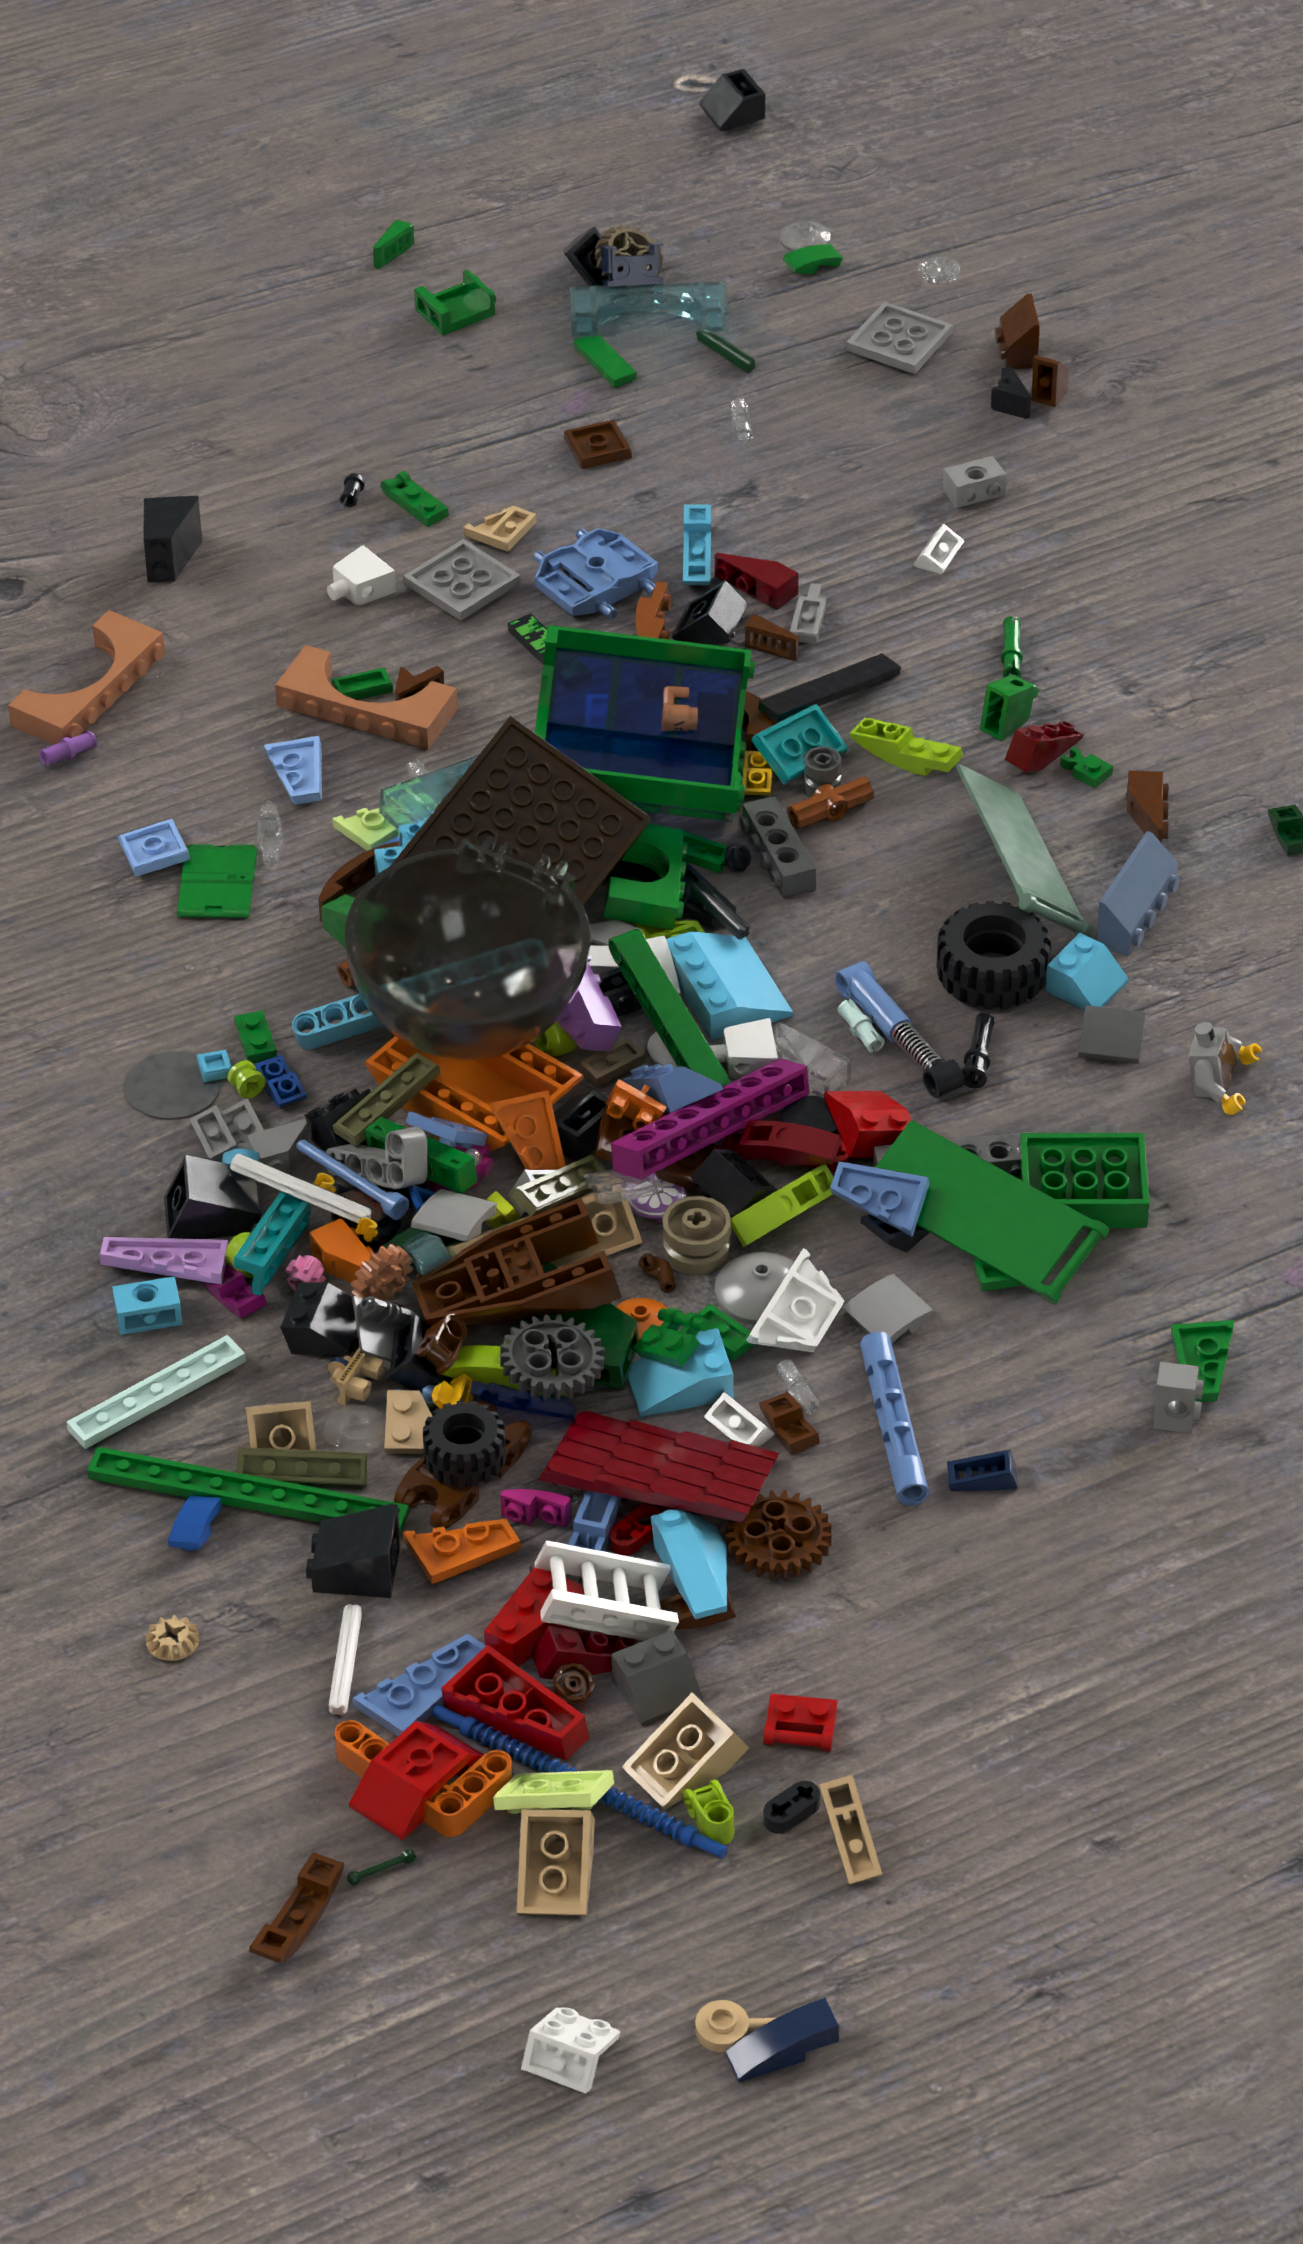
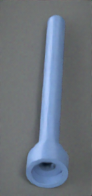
M298 1141L297 1149L381 1203V1208H383V1212L394 1220H398L406 1214L409 1208V1200L398 1192H385L308 1141Z

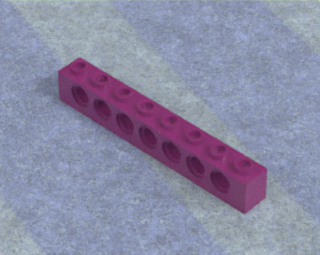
M780 1058L722 1087L723 1090L684 1106L612 1142L611 1150L614 1172L641 1180L745 1127L747 1121H757L810 1094L807 1066Z

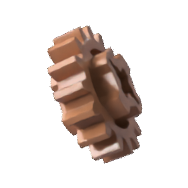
M390 1244L387 1249L381 1246L379 1252L376 1254L371 1252L370 1260L368 1262L362 1261L359 1271L355 1272L354 1275L357 1279L351 1283V1286L355 1288L351 1292L352 1295L361 1299L374 1296L381 1301H388L389 1299L393 1301L394 1294L397 1291L402 1292L405 1283L410 1280L407 1274L413 1271V1267L410 1266L413 1259L400 1246L396 1247Z

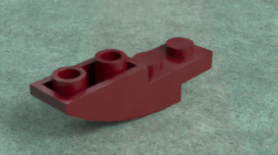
M763 1120L747 1121L745 1129H739L724 1138L720 1149H734L744 1160L776 1159L781 1166L833 1164L842 1138L840 1135L795 1123Z

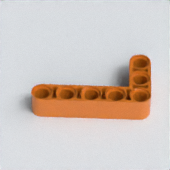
M343 1721L335 1728L334 1736L337 1759L362 1778L371 1760L387 1747L389 1743L357 1721ZM501 1750L490 1751L450 1786L444 1784L425 1801L423 1822L445 1837H455L462 1834L494 1805L493 1796L513 1777L510 1755Z

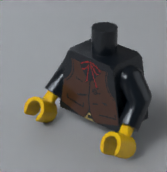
M319 1173L313 1185L372 1210L371 1218H360L359 1223L331 1213L333 1221L342 1218L349 1227H354L355 1233L359 1235L360 1241L365 1247L369 1246L373 1249L379 1243H388L395 1237L401 1227V1218L394 1220L383 1212V1208H381V1203L356 1187L339 1185L326 1173ZM402 1188L393 1191L400 1193L408 1199L407 1194Z

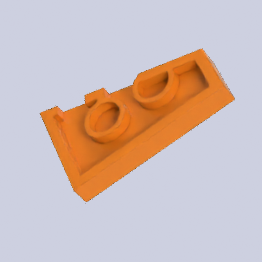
M506 1519L468 1523L463 1529L445 1531V1527L432 1528V1533L415 1535L414 1530L403 1532V1541L432 1585L521 1549L520 1539Z

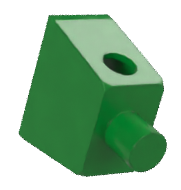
M1010 675L987 684L979 730L1000 741L1005 740L1029 720L1033 699L1038 696L1037 687L1033 683H1029L1015 675Z

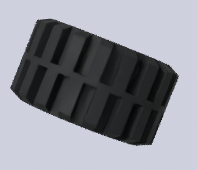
M457 1401V1404L454 1405L450 1403L443 1405L442 1410L437 1408L432 1412L433 1417L426 1419L425 1426L423 1427L424 1461L428 1472L433 1473L436 1480H444V1484L448 1486L457 1484L458 1488H465V1485L475 1487L479 1486L481 1481L484 1483L489 1482L491 1475L497 1476L500 1473V1467L504 1466L506 1456L504 1423L499 1419V1414L496 1411L490 1412L489 1406L485 1404L478 1406V1402L470 1401V1403H464V1401Z

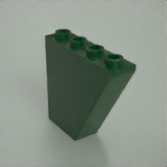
M545 1262L542 1269L544 1273H548L558 1269V1267L552 1263ZM611 1303L593 1309L558 1314L562 1316V1322H567L571 1317L574 1318L575 1326L584 1322L585 1331L594 1330V1338H601V1347H604V1369L601 1370L600 1379H594V1385L623 1389L636 1355L633 1347L639 1341L637 1321ZM558 1315L549 1316L550 1320L555 1321ZM544 1317L537 1318L539 1321H544ZM532 1319L521 1320L529 1325L532 1324ZM517 1321L516 1324L518 1329H520V1321ZM548 1338V1349L551 1352V1367L556 1369V1365L554 1364L553 1360V1342L552 1339Z

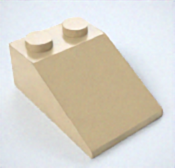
M691 1693L627 1760L622 1768L667 1810L683 1800V1790L689 1788L693 1791L704 1787L709 1781L725 1774L750 1747L695 1694Z
M521 1809L517 1914L587 1916L595 1818L591 1811Z

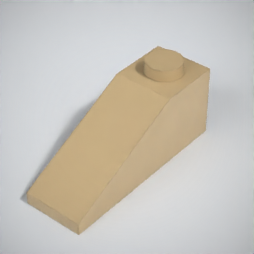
M853 1775L819 1784L849 1885L883 1875Z

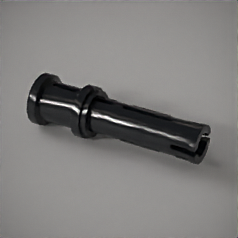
M988 1013L977 1015L971 1048L964 1055L965 1067L962 1069L965 1081L964 1085L969 1088H981L987 1082L988 1075L986 1070L991 1063L988 1050L995 1024L994 1017Z

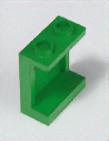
M468 269L463 271V282L438 293L431 294L424 286L414 289L415 310L442 336L495 315V293Z

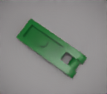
M406 471L396 474L394 479L388 478L381 482L383 493L426 527L449 516L448 507L411 480Z

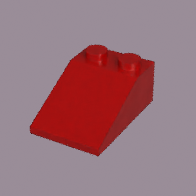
M825 1091L823 1095L850 1158H874V1146L892 1145L907 1124L912 1121L908 1110L882 1091Z

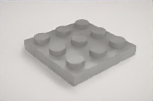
M884 301L846 342V351L905 372L916 374L953 333V325Z
M462 539L404 575V585L459 621H462L520 584V575L465 539Z

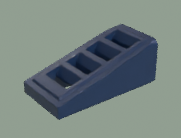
M1011 1450L947 1462L949 1488L951 1491L1009 1490L1018 1488L1016 1464ZM959 1471H965V1478L960 1479ZM973 1471H978V1475L973 1476Z

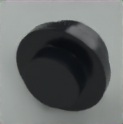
M731 844L725 850V863L732 872H742L751 863L750 851L744 845Z

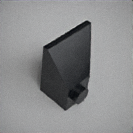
M594 226L576 237L563 252L596 295L605 287L604 280H609V277L601 276L602 269L596 267L597 260L594 259L595 249L602 235Z

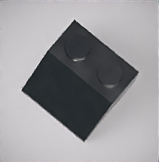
M725 580L688 603L671 637L675 641L715 646L720 643L726 644L735 636L736 632L734 630L743 620V612L748 603Z
M714 1149L691 1176L697 1183L696 1189L705 1197H712L723 1204L730 1213V1219L777 1191L772 1184L734 1149Z
M299 1282L280 1327L291 1354L350 1355L358 1335L352 1296L328 1282Z

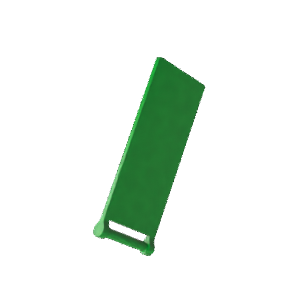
M913 1120L907 1124L875 1167L928 1177L930 1184L917 1226L1036 1292L1054 1305L1062 1297L1060 1293L1099 1240L1105 1239L1110 1232L1109 1228L1102 1222L1088 1218ZM1084 1228L1089 1230L1090 1233L1050 1286L1044 1285V1281Z

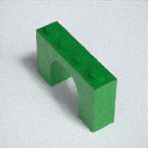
M654 824L647 826L621 861L647 866L654 870L661 879L654 882H639L610 876L605 895L603 918L673 930L676 918L681 919L684 902L679 901V899L683 898L685 882L680 881V879H684L686 862H682V860H685L688 843L683 842L684 830Z

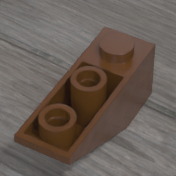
M1129 770L1127 812L1144 834L1147 831L1152 832L1162 844V839H1168V822H1163V820H1168L1169 803L1163 801H1168L1169 784L1163 783V772Z

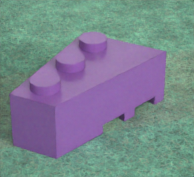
M560 949L536 1000L559 1022L560 1026L581 1049L609 1052L622 1026L609 998L603 996L601 992L599 975L593 974L589 965L591 961L588 952Z

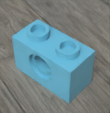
M175 1276L112 1286L120 1335L183 1325Z

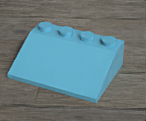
M691 931L666 939L677 973L680 992L710 1041L722 1038L723 1030L729 1026L770 1018L772 1023L793 1016L792 1009L746 937L740 940L730 935Z

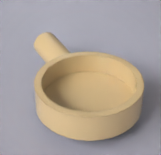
M717 2000L706 2004L699 2010L695 2021V2031L698 2041L705 2048L714 2052L724 2053L749 2033L776 2018H748L746 2011L737 2003L728 2000Z

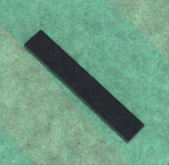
M881 653L759 701L758 709L778 723L814 704H817L819 707L900 675L901 666Z

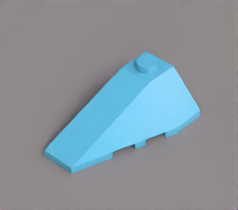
M679 1509L667 1510L661 1514L651 1516L654 1548L661 1561L665 1564H670L671 1570L669 1575L695 1620L726 1612L727 1544L717 1527L689 1511Z

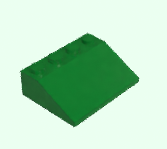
M1020 1133L1021 1180L1088 1218L1102 1222L1108 1228L1148 1227L1150 1202L1144 1133Z

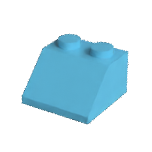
M1079 933L1047 965L1045 992L1082 1010H1085L1086 1005L1104 1007L1128 983V977L1105 944Z

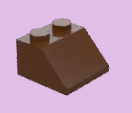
M1026 294L1000 317L999 328H995L996 344H999V357L1004 359L1006 367L1012 366L1013 369L1033 368V358L1035 355L1038 356L1040 324L1032 294Z

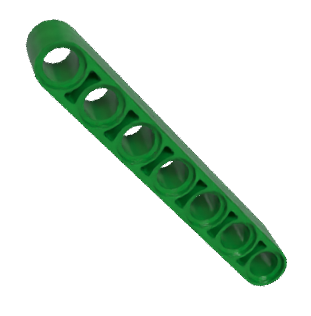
M633 929L610 938L608 946L612 958L677 1067H686L720 1083L722 1087L730 1084L731 1082L641 931Z

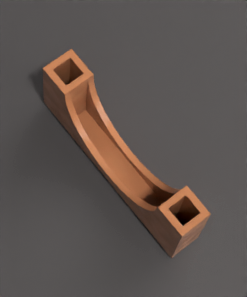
M108 610L92 627L95 647L107 653L113 660L109 671L96 683L75 692L42 694L24 689L8 705L11 726L53 745L60 743L62 738H73L82 734L108 708L112 707L114 702L127 692L141 676H144L148 669L165 654L163 632Z
M308 645L304 646L275 684L278 707L426 750L430 749L458 710L457 688L431 681L420 692L398 701L370 703L349 698L333 688L328 681L332 674L331 652Z

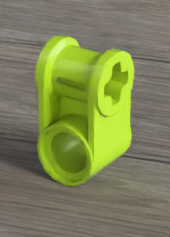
M713 1779L709 1781V1785L693 1791L689 1788L683 1790L682 1795L686 1810L697 1824L701 1833L723 1845L729 1844L734 1839L735 1834L734 1810L718 1780Z

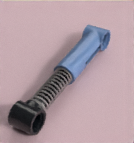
M865 961L835 973V983L842 997L845 999L852 998L888 1040L896 1043L922 1071L925 1087L931 1096L937 1098L964 1086V1075L959 1064L954 1059L947 1061L942 1059L928 1045L925 1039L914 1029L912 1020L875 981L873 971Z

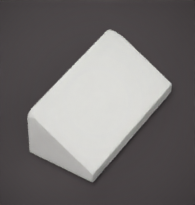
M943 524L929 540L913 565L917 568L942 574L964 540Z
M725 1392L704 1415L708 1421L731 1440L759 1447L775 1435L773 1431Z

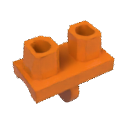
M620 1079L615 1084L605 1103L608 1105L606 1111L608 1115L618 1119L622 1118L624 1114L634 1120L632 1126L635 1130L660 1119L667 1106L646 1095L650 1086L645 1084L641 1091Z

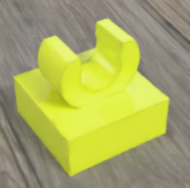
M497 1191L487 1198L488 1201L497 1203L496 1215L486 1220L491 1230L521 1219L515 1208Z

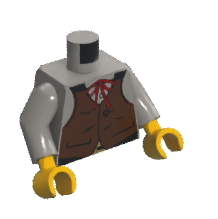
M1202 1022L1195 1027V1036L1188 1055L1195 1097H1211L1216 1102L1221 1101L1224 1112L1228 1115H1234L1242 1111L1243 1108L1241 1106L1246 1103L1244 1097L1239 1093H1235L1230 1097L1226 1095L1238 1059L1236 1054L1238 1053L1239 1059L1243 1064L1249 1065L1260 1060L1255 1054L1260 1053L1262 1049L1256 1043L1244 1047L1241 1045V1041L1229 1035L1227 1029L1213 1027L1209 1022Z

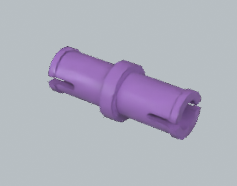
M86 731V733L73 738L65 737L60 740V743L40 749L39 757L44 766H49L65 758L71 760L76 757V754L97 747V740L92 731Z

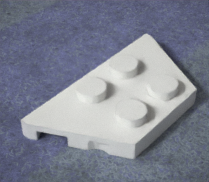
M803 1248L749 1334L747 1342L814 1353L845 1301L838 1291L831 1287L829 1279L824 1272L816 1270L809 1260L810 1253Z

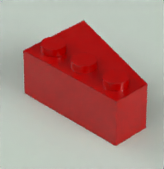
M534 1567L484 1631V1644L486 1646L490 1645L518 1667L532 1658L531 1653L548 1626L570 1628L569 1626L541 1621L540 1611L553 1589L551 1571ZM566 1578L567 1592L585 1595L582 1584Z

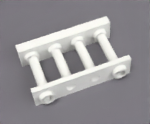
M545 1541L534 1563L535 1568L549 1570L552 1574L553 1589L540 1611L542 1622L598 1631L643 1641L670 1630L674 1632L679 1623L678 1614L661 1610L658 1594L671 1570L670 1564ZM565 1574L582 1577L585 1595L567 1592ZM596 1580L614 1584L616 1601L598 1597ZM627 1586L645 1590L647 1607L630 1604Z

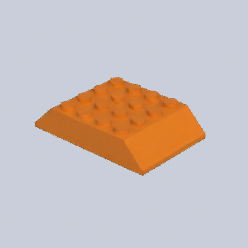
M446 996L436 1002L365 1061V1066L378 1085L417 1052L440 1067V1074L401 1108L408 1112H416L430 1119L432 1116L460 1123L488 1134L485 1143L490 1145V1151L504 1147L510 1141L491 1110L489 1103L549 1090L553 1105L583 1080V1074Z

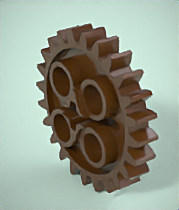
M770 1490L769 1497L764 1498L760 1493L757 1495V1501L753 1503L743 1523L729 1520V1523L725 1524V1542L727 1547H729V1556H735V1564L745 1563V1572L755 1568L757 1569V1577H761L765 1572H768L770 1580H773L777 1573H781L783 1579L787 1580L789 1572H793L797 1577H801L802 1568L812 1572V1563L822 1564V1556H828L829 1546L832 1545V1525L828 1523V1514H821V1505L812 1507V1499L810 1497L800 1501V1493H796L790 1498L786 1490L782 1492L781 1496L776 1497L774 1491Z

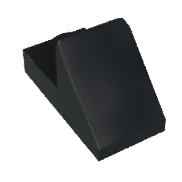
M1012 366L1002 368L998 386L993 387L991 390V408L995 411L1020 418H1030V394Z

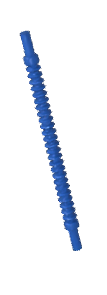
M439 1704L433 1709V1717L459 1729L461 1735L467 1738L473 1737L475 1742L482 1740L483 1746L490 1744L491 1750L498 1748V1750L508 1753L511 1758L514 1756L515 1762L522 1760L524 1766L531 1764L532 1770L539 1768V1773L577 1771L575 1767L568 1769L567 1763L560 1765L559 1759L552 1761L551 1755L544 1757L543 1751L536 1753L535 1747L528 1748L527 1743L519 1745V1740L516 1738L511 1741V1736L508 1734L503 1737V1732L500 1730L495 1733V1729L492 1726L487 1729L486 1723L479 1724V1720L472 1716L463 1717ZM613 1787L611 1790L609 1788L604 1796L597 1801L598 1803L605 1801L606 1807L613 1805L614 1811L621 1809L622 1815L630 1813V1818L633 1820L638 1817V1821L641 1824L646 1821L647 1827L655 1826V1830L657 1832L663 1830L665 1836L672 1834L673 1840L679 1839L680 1843L687 1847L694 1845L720 1859H723L727 1854V1846L700 1834L699 1828L691 1824L685 1826L683 1820L677 1823L675 1816L668 1818L667 1812L660 1814L658 1808L651 1810L650 1804L643 1806L642 1800L635 1802L634 1796L627 1798L626 1792L618 1793L616 1787Z

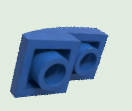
M282 1055L254 1064L256 1071L260 1072L265 1078L264 1090L278 1108L307 1098V1094L295 1071H290Z
M190 1495L174 1522L168 1539V1547L181 1548L183 1551L200 1549L211 1536L210 1523L222 1510L221 1498Z

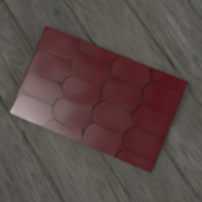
M582 1411L576 1415L538 1480L743 1523L779 1453L735 1440H730L727 1443L688 1431L678 1433L633 1419L625 1422L594 1412Z

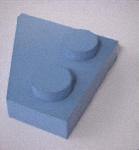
M409 1111L405 1122L440 1136L438 1140L440 1143L452 1147L458 1145L471 1149L472 1144L484 1146L488 1135L460 1123L432 1116L430 1119L412 1111Z

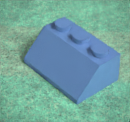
M660 1064L650 1067L643 1065L631 1070L632 1076L623 1079V1082L641 1091L645 1084L650 1086L646 1095L667 1106L664 1113H671L723 1090L720 1083L686 1067H672V1064H666L661 1067Z

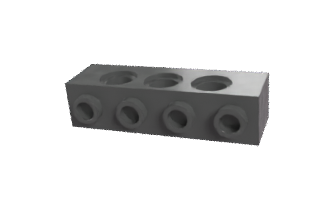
M772 796L744 803L743 816L739 817L741 830L743 833L748 834L752 850L758 852L762 868L768 870L772 886L778 888L783 898L816 890V867L777 798Z

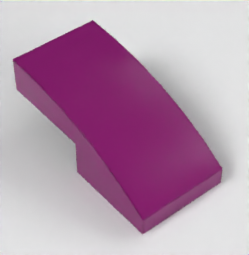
M228 1265L225 1266L222 1285L202 1282L206 1289L225 1308L241 1319L267 1304L264 1294L262 1293L258 1296L251 1293L252 1287L247 1285L244 1274Z

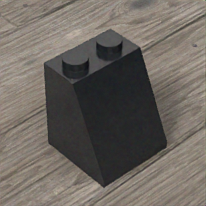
M198 495L144 498L143 540L148 582L175 581L202 543Z
M185 1155L164 1195L167 1238L210 1239L237 1236L240 1233L250 1232L254 1223L257 1224L262 1215V1206L258 1204L259 1183L232 1171L230 1168L231 1164Z
M390 1504L321 1520L318 1534L313 1533L311 1553H314L313 1559H308L306 1566V1578L312 1579L313 1592L392 1598L401 1549L398 1505Z

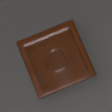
M615 420L564 431V439L581 469L632 458V450Z

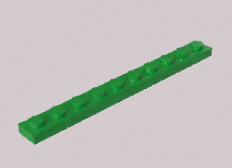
M102 1447L96 1448L87 1469L88 1479L187 1498L190 1495L221 1498V1504L319 1523L321 1520L395 1504L398 1505L400 1537L409 1516V1505Z

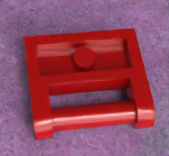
M770 1693L763 1745L774 1746V1743L821 1747V1751L831 1752L838 1700Z

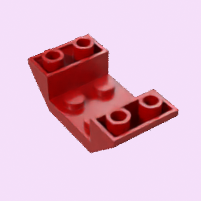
M415 1721L371 1760L349 1802V1807L403 1840L424 1821L425 1801L453 1776L458 1775L460 1777L484 1754L437 1725Z

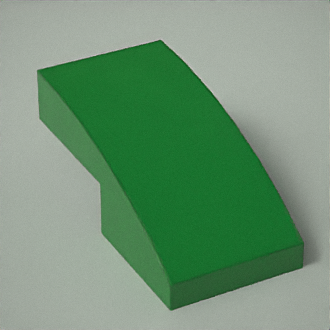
M818 244L789 252L784 255L782 260L794 273L816 274L819 265L840 266L843 257L831 244Z

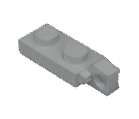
M811 583L807 597L799 596L790 632L798 636L799 642L817 644L826 610V599L821 598V584Z

